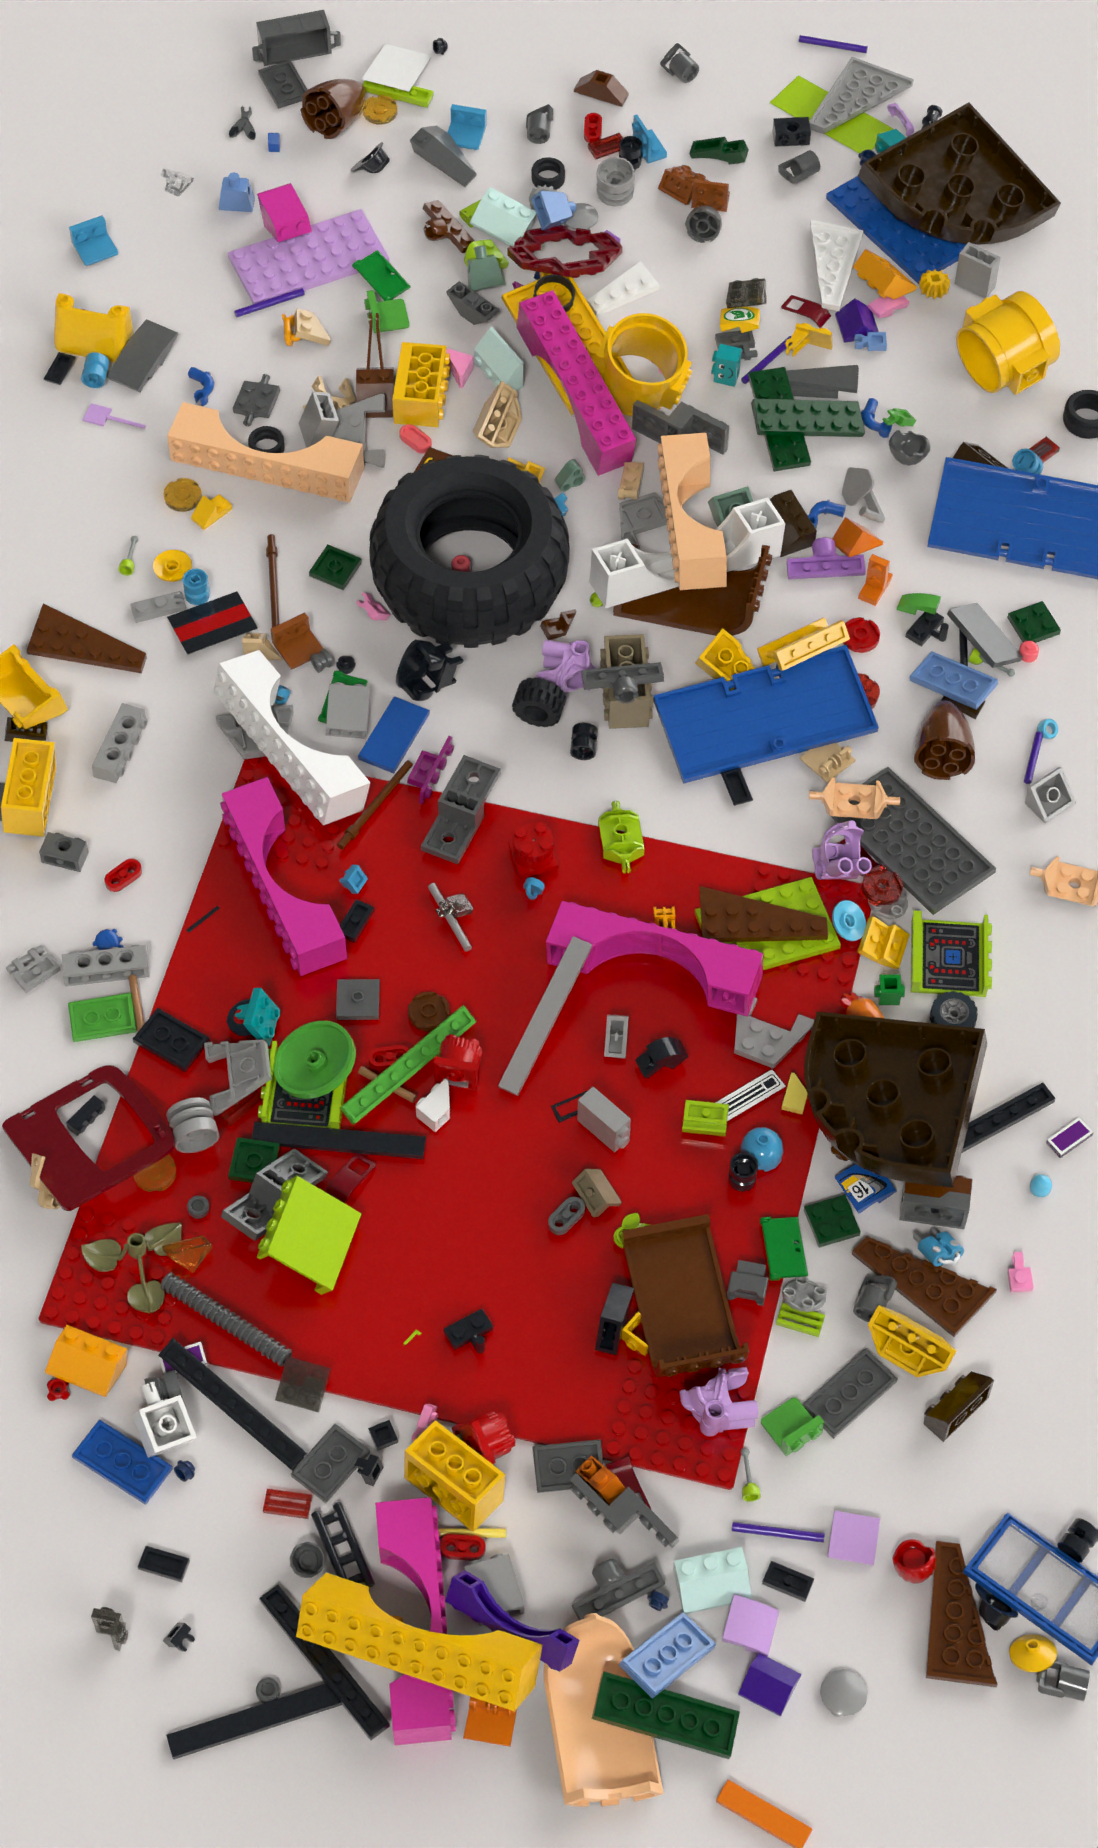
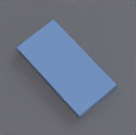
M933 651L928 654L909 676L911 682L976 710L998 685V679Z
M682 1612L621 1660L619 1666L653 1699L715 1648L716 1643Z

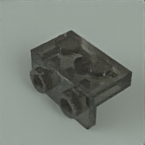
M101 1607V1609L93 1608L91 1618L96 1632L110 1635L115 1650L120 1651L122 1644L125 1645L128 1638V1630H126V1623L123 1621L121 1613H116L108 1607Z

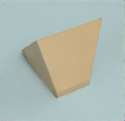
M246 633L242 638L244 655L260 650L267 660H283L267 639L266 633Z

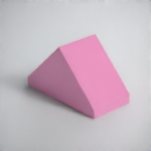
M447 349V353L450 354L448 366H450V371L459 388H462L473 370V356Z

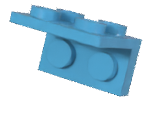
M452 104L450 109L451 123L447 133L450 134L458 147L479 150L487 126V110Z
M637 114L634 115L632 136L639 138L642 142V158L646 160L647 164L667 158V151L653 130H647Z
M103 215L69 227L71 242L85 266L118 255V250L107 233L106 221Z

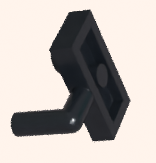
M924 612L906 632L905 637L921 647L931 636L944 642L947 639L949 625L943 623L944 617L940 614Z
M480 1309L444 1328L443 1333L454 1350L471 1342L475 1350L481 1354L485 1351V1339L482 1335L492 1331L493 1325L483 1309Z

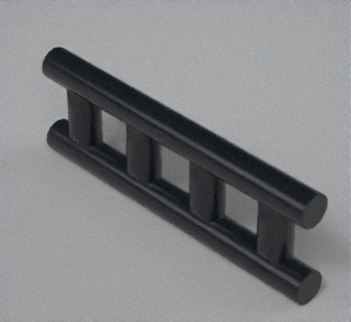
M341 1502L333 1505L335 1512L324 1517L321 1516L320 1511L313 1512L311 1514L336 1576L356 1583L365 1582V1585L369 1588L373 1587L375 1582ZM339 1521L343 1532L330 1537L326 1525ZM347 1541L352 1553L338 1557L334 1546ZM356 1561L360 1573L347 1578L343 1566Z

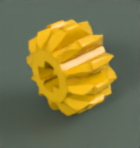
M936 269L933 271L927 270L926 273H922L919 281L921 294H926L927 298L933 297L934 300L936 297L942 299L943 295H947L950 287L948 274H943L942 270L936 271Z

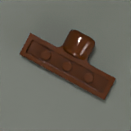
M439 200L424 203L423 210L431 218L425 222L428 224L424 227L426 238L430 241L448 238L461 253H465L468 246L475 240Z

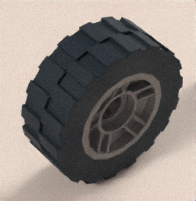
M956 991L944 992V994L937 996V999L933 1002L930 1021L933 1024L974 1028L978 1009L975 1006V1002L968 995L966 996L962 992L958 993Z

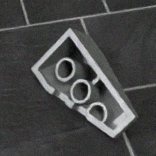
M437 125L420 128L410 139L413 151L462 186L466 187L476 177V172L450 134Z

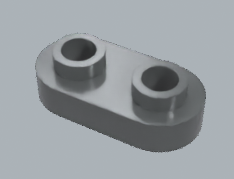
M578 1197L566 1199L550 1215L548 1219L549 1230L556 1235L567 1233L583 1217L585 1213L584 1202ZM577 1209L578 1211L573 1213L570 1210ZM561 1223L563 1226L557 1227L556 1224Z

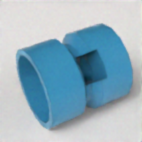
M89 353L86 356L81 376L83 384L91 388L102 387L105 383L109 359L101 353Z
M1021 449L1015 453L1012 462L1016 470L1035 474L1042 473L1043 462L1032 450Z
M201 569L188 570L183 575L182 580L186 601L192 605H201L210 598L208 576Z

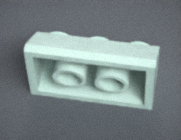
M489 187L482 197L470 224L509 246H514V242L519 237H524V233L533 227L536 211Z
M493 327L489 328L474 348L473 362L475 366L480 367L485 377L492 381L495 388L501 381L516 391L523 388L522 360Z
M742 1547L674 1561L673 1573L682 1610L685 1614L731 1605L734 1595L752 1600L748 1568Z

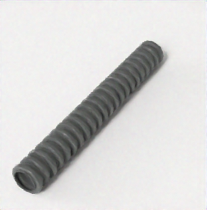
M170 1272L163 1278L161 1289L166 1290L168 1294L172 1293V1297H177V1300L183 1301V1304H188L189 1308H194L195 1312H199L202 1316L205 1315V1318L210 1319L212 1323L216 1322L217 1326H222V1329L227 1330L229 1334L233 1333V1336L238 1337L240 1341L244 1340V1343L246 1345L250 1344V1347L255 1348V1351H261V1355H267L266 1357L272 1359V1362H278V1366L282 1367L289 1361L292 1350L286 1349V1346L281 1345L279 1341L275 1342L274 1338H269V1335L264 1334L262 1330L258 1331L257 1327H252V1324L247 1323L245 1319L241 1320V1317L236 1316L234 1312L230 1313V1309H225L223 1305H219V1302L214 1301L213 1298H208V1295H202V1291H197L196 1287H191V1284L186 1283L183 1279L180 1280V1277L175 1276L174 1273Z

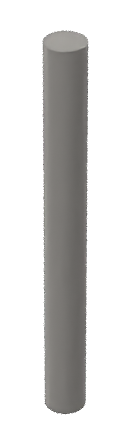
M430 884L428 889L464 951L471 950V944L436 884Z

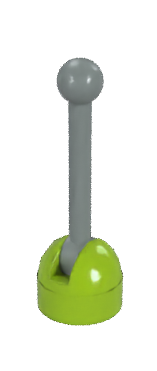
M137 536L131 537L132 543L126 560L123 559L118 567V571L126 576L132 575L135 568L131 557L135 543L138 542Z
M974 648L968 662L975 665L983 662L988 664L978 650ZM1002 666L995 667L1006 672L1010 677L1015 675L1013 669H1007Z
M742 1448L741 1455L744 1457L747 1484L742 1488V1499L747 1502H753L761 1498L760 1489L751 1481L748 1460L750 1451L748 1448Z

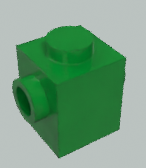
M901 974L879 975L878 985H874V997L878 998V1005H900L901 997L905 996V986L901 985Z

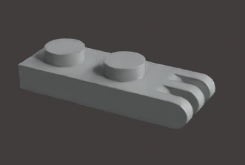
M177 591L130 603L135 622L138 623L186 610L187 607L184 598H182V593Z

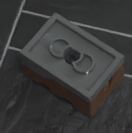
M957 1175L953 1188L904 1182L899 1220L965 1229L970 1210L972 1179Z

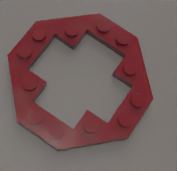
M563 225L546 230L541 228L527 230L524 233V237H519L514 242V246L507 248V255L521 269L571 278H578L580 275L586 274L596 275L599 272H604L622 254V245L606 232L591 234V230L576 228V231H573ZM566 238L576 246H582L585 243L591 242L599 249L589 251V259L568 263H562L556 257L538 259L532 254L535 251L541 250V244L544 242H559L561 239Z

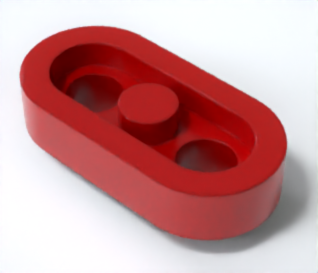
M589 113L585 116L584 139L588 143H597L601 140L602 117L598 113Z
M127 859L105 875L106 888L109 891L118 892L141 876V863L136 859Z
M404 1045L375 1048L369 1053V1065L375 1070H385L398 1057L406 1053L409 1048Z
M447 1534L440 1540V1553L447 1559L474 1561L481 1559L486 1552L484 1540L476 1535ZM452 1545L455 1547L453 1551L447 1550L448 1546ZM472 1547L478 1548V1551L471 1552L470 1549Z

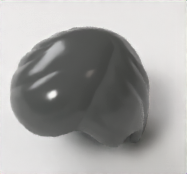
M897 430L889 440V448L898 462L910 466L921 462L928 455L930 442L923 435L915 434L912 431L901 433L900 430Z

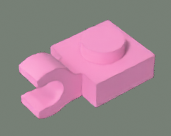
M363 592L362 595L365 601L357 600V605L363 607L371 619L386 621L390 614L379 602L373 600L371 594Z
M1013 1252V1268L1008 1269L1007 1272L1010 1293L1033 1291L1031 1268H1024L1023 1252Z
M432 1404L424 1405L417 1423L418 1427L412 1435V1441H415L420 1434L437 1420V1406Z

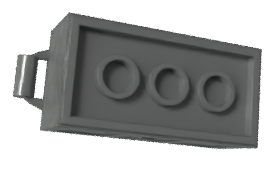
M324 10L256 22L258 46L252 47L253 60L256 62L263 61L264 66L279 64L288 60L295 61L332 54L331 49L341 45V34L339 31H330ZM334 35V43L331 44V36Z

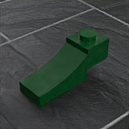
M726 137L693 141L689 155L691 159H718L726 161L730 165L744 163L749 149L744 139L728 142Z

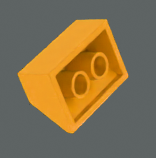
M867 249L863 251L853 266L858 271L857 275L863 280L867 279V284L875 290L877 288V293L885 299L888 296L894 300L917 289V286L888 260Z
M66 1325L55 1342L45 1373L106 1397L127 1366V1348Z

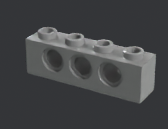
M124 703L121 704L92 764L93 776L95 778L117 783L119 777L123 776L125 764L132 757L134 745L139 743L140 733L147 726L148 719L145 716L144 709Z
M132 945L131 947L123 948L112 947L106 950L94 949L88 952L62 954L63 978L66 987L128 980V977L131 975H136L137 978L149 977L146 945Z

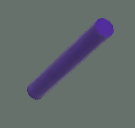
M1040 731L1035 733L1024 778V783L1026 784L1032 783L1043 738V733Z

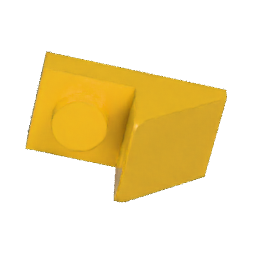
M220 494L211 500L203 495L191 516V520L205 530L231 511L232 504Z

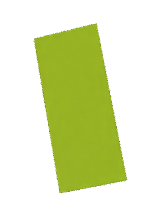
M798 75L770 103L794 117H809L810 121L828 94V91ZM863 112L824 134L857 153H861L867 149L873 150L877 135L893 130V128Z

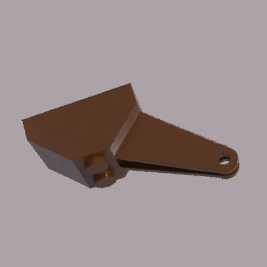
M369 313L367 368L356 369V402L384 393L385 412L366 413V418H393L394 367H384L379 313H376L380 367L370 368L373 319L372 313Z

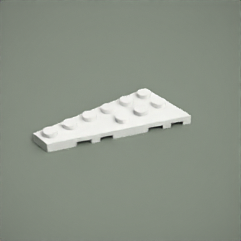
M811 220L810 228L821 306L824 309L840 311L863 237V230Z

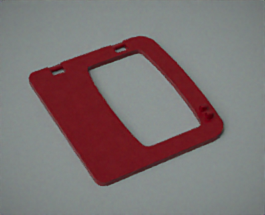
M111 1065L93 1070L82 1079L70 1083L31 1105L25 1111L6 1119L2 1124L5 1134L30 1167L32 1154L45 1157L39 1178L65 1211L76 1209L163 1159L175 1147L174 1136L151 1102L119 1068ZM89 1080H92V1081H93V1082L87 1084V1085L84 1086V1087L81 1086L82 1084H84L85 1082H87V1081H89ZM101 1084L111 1086L129 1104L155 1141L152 1146L108 1171L101 1170L84 1153L69 1134L57 1114V1110ZM32 1112L35 1113V1114L32 1115L31 1117H29V1118H27V1119L24 1120L23 1117L27 1116L28 1114H30V1113H32Z

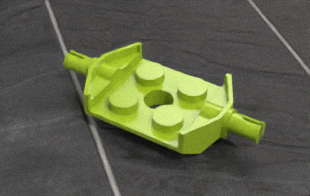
M615 801L611 803L612 811L604 812L598 818L603 858L621 863L622 872L626 873L627 869V873L631 872L630 862L644 856L639 815L632 810L620 809V802L616 801L615 804ZM624 830L626 833L619 834L617 831Z

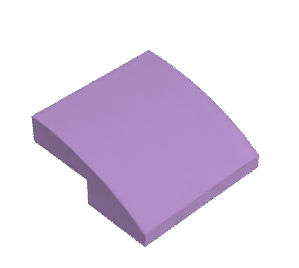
M834 1511L828 1557L874 1565L880 1518Z
M734 1595L722 1641L745 1647V1651L768 1656L779 1611L760 1602Z

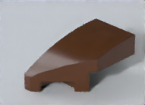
M576 609L561 612L559 618L541 622L540 627L548 640L567 634L576 615Z

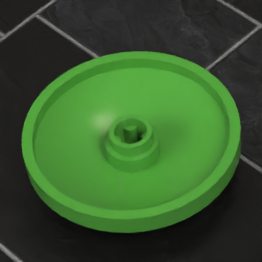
M315 1021L305 1024L289 1034L279 1046L273 1069L275 1078L286 1093L296 1098L311 1099L323 1096L336 1089L350 1074L356 1058L354 1041L346 1029L337 1023Z

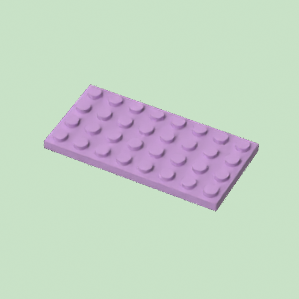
M362 209L310 225L312 232L288 240L277 242L273 237L227 252L228 258L252 303L256 304L301 288L306 291L357 274L359 272L352 267V264L357 260L364 259L376 250L389 262L386 251Z

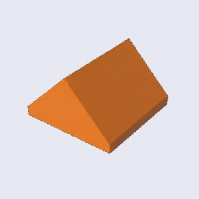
M846 517L832 538L835 541V547L849 558L883 545V541L868 529Z

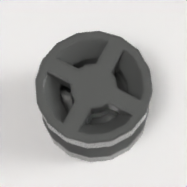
M326 649L320 650L318 654L310 655V661L318 673L322 672L325 667L330 668L333 666L332 658Z

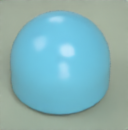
M1045 719L1038 724L1037 731L1043 733V738L1052 739L1058 733V725L1053 719ZM1047 725L1052 728V734L1047 733Z
M1044 1174L1034 1176L1030 1182L1032 1194L1037 1197H1045L1050 1194L1052 1189L1051 1179Z

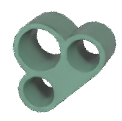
M571 459L564 465L554 481L560 490L565 492L571 487L580 486L585 481V476L578 462L575 459Z

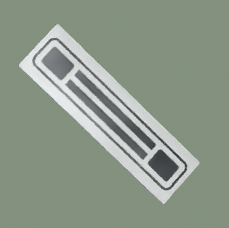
M770 1070L716 1103L729 1104L727 1119L729 1121L786 1086L776 1073Z

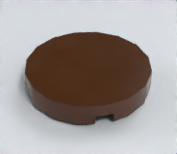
M422 992L416 995L408 1005V1019L411 1024L418 1030L425 1032L432 1031L450 1016L447 1000L435 992Z

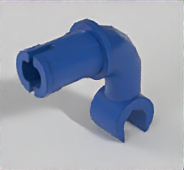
M191 367L188 371L189 378L200 382L204 386L202 390H197L194 393V399L196 403L200 400L201 405L204 406L208 403V396L213 391L214 380L210 372H203L195 367Z
M869 398L864 410L861 411L863 423L867 428L877 431L881 437L888 438L892 425L875 421L874 413L878 406V401L874 398Z
M830 500L821 501L811 508L807 516L816 529L819 514L824 513L826 515L828 513L843 517L846 506L830 502Z

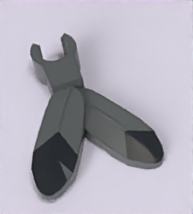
M241 107V119L229 130L230 138L236 137L243 129L250 140L256 138L255 130L249 121L252 115L251 107L246 112L244 107Z

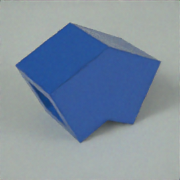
M268 133L269 152H280L279 133Z

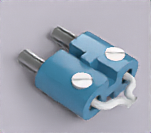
M936 1226L930 1229V1232L936 1238L933 1236L923 1238L918 1232L914 1233L913 1238L918 1243V1250L936 1267L948 1263L952 1265L958 1264L957 1260L964 1253V1248L948 1232H941Z

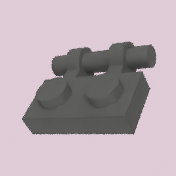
M740 330L715 334L717 348H719L720 344L742 348L741 359L745 361L758 357L757 350L750 351L749 349L755 348L752 330L741 333Z

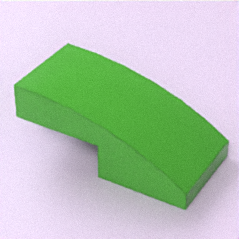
M924 593L902 595L897 610L913 615L916 614L917 610L935 614L940 604L941 596Z

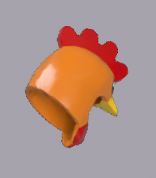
M853 992L849 994L844 993L841 996L839 1003L846 1009V1015L884 1018L879 1008L871 999L859 997Z

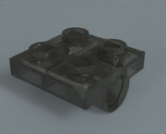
M765 278L729 282L726 299L727 309L764 305L767 303Z
M287 1356L275 1401L320 1412L331 1368Z

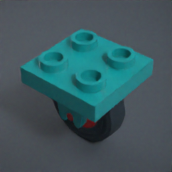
M254 988L250 1000H242L230 1009L227 1015V1024L229 1029L236 1035L247 1036L252 1034L256 1040H265L268 1046H270L275 1034L277 1020L280 1017V1009L262 988Z

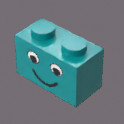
M724 344L719 345L718 351H714L712 361L715 362L711 370V374H714L713 382L735 387L740 374L742 348Z

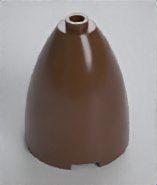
M334 79L308 89L302 95V108L300 109L305 124L313 133L317 131L323 134L324 139L335 138L345 131L360 113L365 101V87L362 83L352 79ZM342 121V124H340L339 126H334Z
M940 701L930 709L921 723L916 738L914 762L922 770V774L933 779L950 780V777L962 773L965 775L975 764V746L970 726L963 713L950 701Z

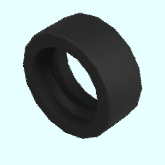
M551 157L537 160L531 169L532 183L536 188L538 185L544 187L546 184L547 187L552 186L555 190L559 189L565 181L564 164L560 160ZM550 170L558 173V175L553 178H544L539 173Z
M262 426L251 432L248 437L249 448L261 452L284 453V436L275 427ZM263 439H271L277 442V445L271 449H260L255 446L256 443Z

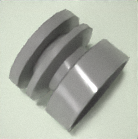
M619 157L603 160L597 168L598 198L609 206H622L628 203L634 194V168L632 164L626 159Z
M204 1098L182 1100L170 1107L166 1113L170 1129L173 1131L172 1135L175 1139L176 1150L180 1152L194 1153L213 1146L220 1137L216 1122L213 1120L214 1116L210 1102Z

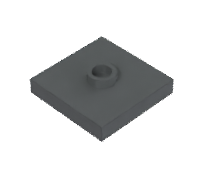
M379 979L337 980L336 1019L379 1020Z

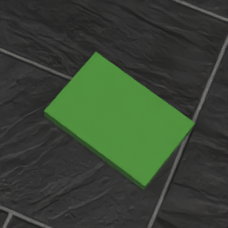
M131 993L68 1003L73 1042L137 1032Z

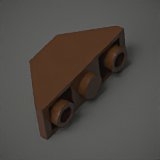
M599 70L581 77L574 88L576 93L621 107L629 96L628 91L614 75Z

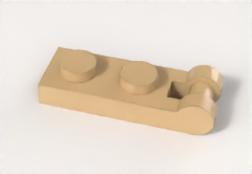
M625 462L620 488L618 489V499L631 498L632 500H638L644 463Z

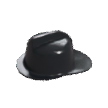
M383 142L379 143L367 156L356 163L350 171L353 172L360 167L369 173H378L383 170L390 161L382 149Z
M978 1583L975 1584V1589L981 1597L979 1615L993 1630H1000L1011 1618L1018 1617V1613Z

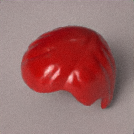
M909 1539L900 1543L892 1557L894 1568L898 1575L904 1581L913 1584L922 1583L927 1580L936 1568L934 1549L925 1546L916 1539Z

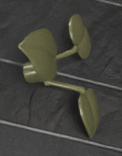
M170 1223L149 1230L145 1236L140 1233L131 1234L127 1239V1244H124L123 1251H121L120 1245L114 1240H98L82 1245V1254L85 1261L93 1269L107 1272L116 1268L117 1260H122L128 1250L131 1257L138 1259L142 1283L136 1284L129 1289L127 1294L128 1302L131 1307L138 1311L153 1313L162 1306L165 1294L158 1281L145 1282L142 1257L146 1253V1249L148 1251L154 1249V1252L159 1256L174 1254L181 1245L182 1226L181 1223Z

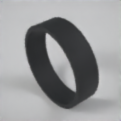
M556 274L546 275L539 279L535 285L533 297L537 296L536 292L543 284L549 282L560 283L570 291L572 296L570 302L563 306L565 312L569 311L575 296V289L572 283L567 278Z

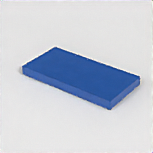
M394 696L360 751L358 760L394 774L428 718L430 710Z
M100 1419L72 1454L73 1459L145 1505L173 1470L172 1465L158 1456L148 1458L144 1447Z

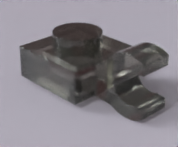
M462 893L447 897L446 900L439 902L441 908L435 911L439 917L452 914L454 918L471 914L474 908Z

